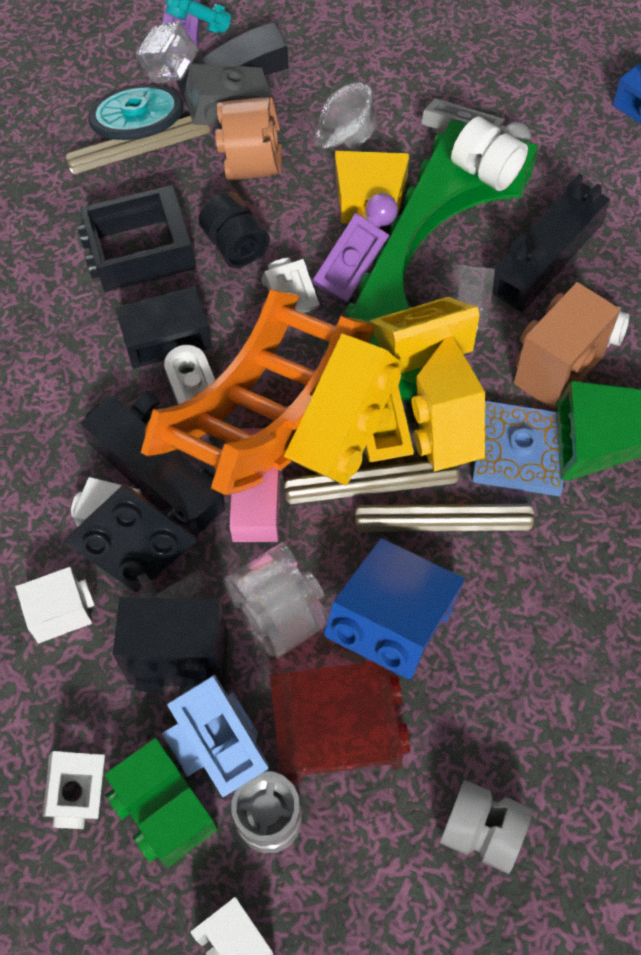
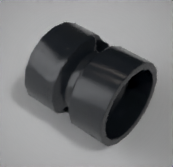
M234 192L222 193L212 198L201 210L198 219L199 226L208 239L216 245L215 249L229 267L235 269L242 268L260 259L268 249L270 243L269 234L258 219L253 216V212L239 194Z

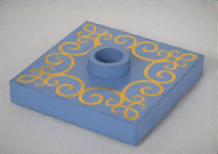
M485 401V458L475 461L472 482L560 496L564 480H561L557 413Z

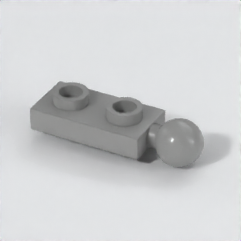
M435 98L423 112L421 124L432 127L431 129L435 133L444 134L451 119L468 124L472 119L479 116L500 128L501 134L508 133L518 140L531 142L530 129L521 122H513L503 126L505 121L503 118Z

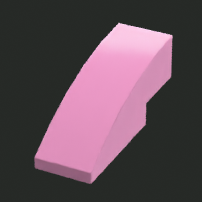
M264 428L238 429L243 430L251 435H254L263 430ZM272 468L262 475L263 483L240 493L231 494L229 527L233 542H278L281 471Z

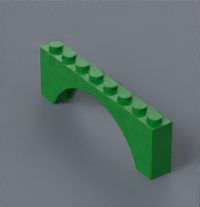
M451 119L444 134H437L432 148L431 159L423 161L418 175L417 186L409 188L405 197L402 215L397 214L395 220L391 223L390 238L387 244L384 243L375 257V267L372 273L366 272L359 286V298L356 304L350 303L344 317L370 322L369 320L409 309L403 281L410 260L420 244L436 227L461 211L490 201L521 198L534 169L538 145L522 141L528 147L526 160L513 182L506 189L497 191L479 180L478 173L470 174L452 162L451 155L454 144L467 124ZM373 333L370 344L380 347ZM423 367L401 373L398 387L402 401L412 404V397L417 396L416 376Z

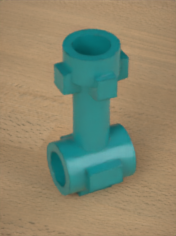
M165 0L164 3L167 5L166 14L184 21L187 14L207 22L206 30L212 33L226 32L231 21V14L225 11L224 6L214 4L211 9L194 0Z

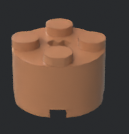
M257 97L218 102L217 114L222 129H216L215 138L218 152L226 153L224 169L227 181L281 174L282 144H278L277 131H280L273 98Z

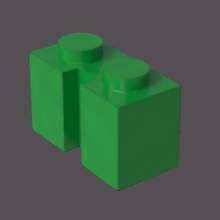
M156 738L104 774L113 788L105 794L106 798L121 820L131 815L140 831L132 837L149 863L158 857L165 867L169 868L218 831L213 820Z

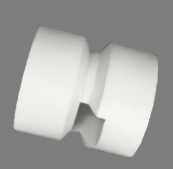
M478 116L472 119L459 134L452 150L451 160L455 165L470 174L478 173L479 180L497 191H502L513 182L520 172L527 157L528 147L527 144L508 133L501 135L500 128Z

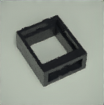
M173 185L80 208L84 224L78 225L77 228L83 249L91 248L93 253L85 256L91 278H100L104 292L196 269L192 243ZM161 222L166 223L172 244L105 260L99 238Z

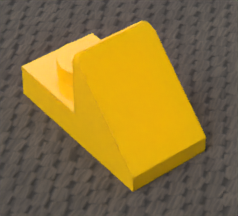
M397 387L390 394L383 408L381 423L377 431L370 436L364 449L369 462L408 456L414 453L399 387Z

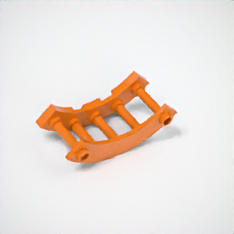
M270 289L268 297L262 306L261 315L250 337L223 374L209 387L188 401L164 409H153L145 429V439L141 453L151 456L178 449L215 467L216 472L211 488L224 495L240 493L263 483L262 475L272 468L281 471L292 462L284 457L341 334L343 333L370 343L376 325L362 319L340 316L336 326L295 310L299 295ZM288 326L330 342L324 357L315 371L275 354ZM265 369L305 385L303 391L290 406L285 407L251 392V389ZM240 405L274 422L260 432L251 435L223 422V420ZM207 433L226 443H224L223 450L199 438Z

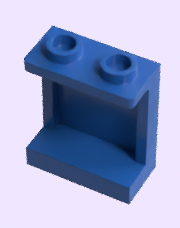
M381 538L333 601L324 635L326 638L406 679H412L421 657L441 623L443 621L447 622L452 614L465 578Z

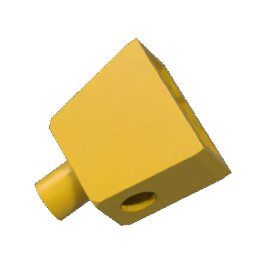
M335 151V181L342 223L349 224L355 213L367 219V202L372 196L379 193H385L394 198L398 206L397 214H399L407 185L409 154Z

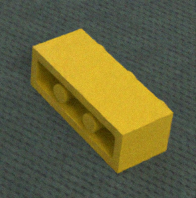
M342 333L284 457L347 486L351 476L355 475L361 466L362 453L370 436L377 431L381 423V413L390 394L396 390L400 383L401 370L404 364L386 349Z

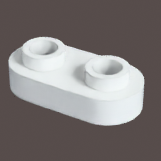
M182 345L172 349L167 354L164 367L177 404H181L198 395L215 381L206 356L199 348L192 345ZM185 368L194 369L193 372L187 374L181 373Z

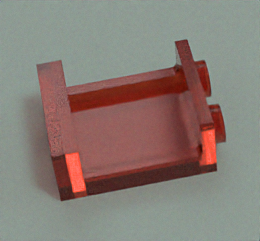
M375 662L270 675L280 774L285 776L291 783L302 782V776L366 767L390 765L391 770L401 769L402 754L410 753V741L407 724H397L395 706L402 705V692L398 675L390 676L388 669Z

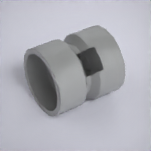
M264 771L235 790L231 800V814L242 840L251 849L262 853H277L288 848L294 842L302 826V811L297 791L285 776L273 771Z
M464 779L440 844L465 855L474 850L478 851L482 863L509 874L524 841L533 809L507 797L496 802L492 798L491 790Z

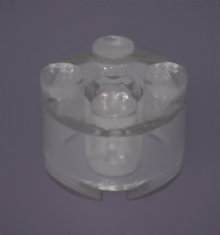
M283 542L269 549L224 579L227 592L235 608L241 607L247 618V621L244 623L267 654L271 657L275 656L276 659L324 629L329 618L327 611L318 601L324 596L320 584L309 571L303 575L296 567L297 561L293 553Z

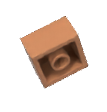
M578 282L565 295L558 293L549 304L546 315L539 322L533 320L521 335L520 342L523 343V347L514 363V366L517 367L514 384L556 411V402L570 382H582L604 357L621 309Z

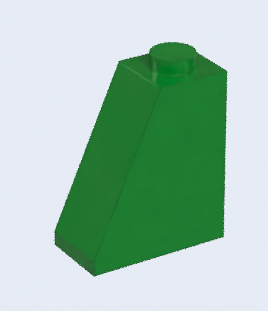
M571 381L556 402L561 480L571 481L641 458V389Z

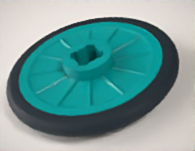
M139 85L127 87L112 92L96 102L89 112L88 122L93 131L109 139H141L158 134L172 126L183 112V101L175 91L162 86Z

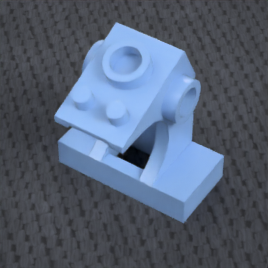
M215 674L167 704L178 723L164 731L162 735L187 777L205 767L221 796L224 797L269 769L267 760L256 744L258 731L234 691L225 692Z

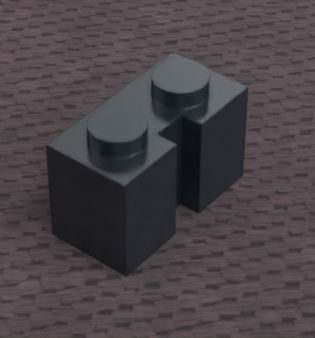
M196 287L175 290L165 295L133 301L127 305L115 308L133 369L165 361L164 356H167L172 349L178 346L192 345L202 351L212 348L209 326Z

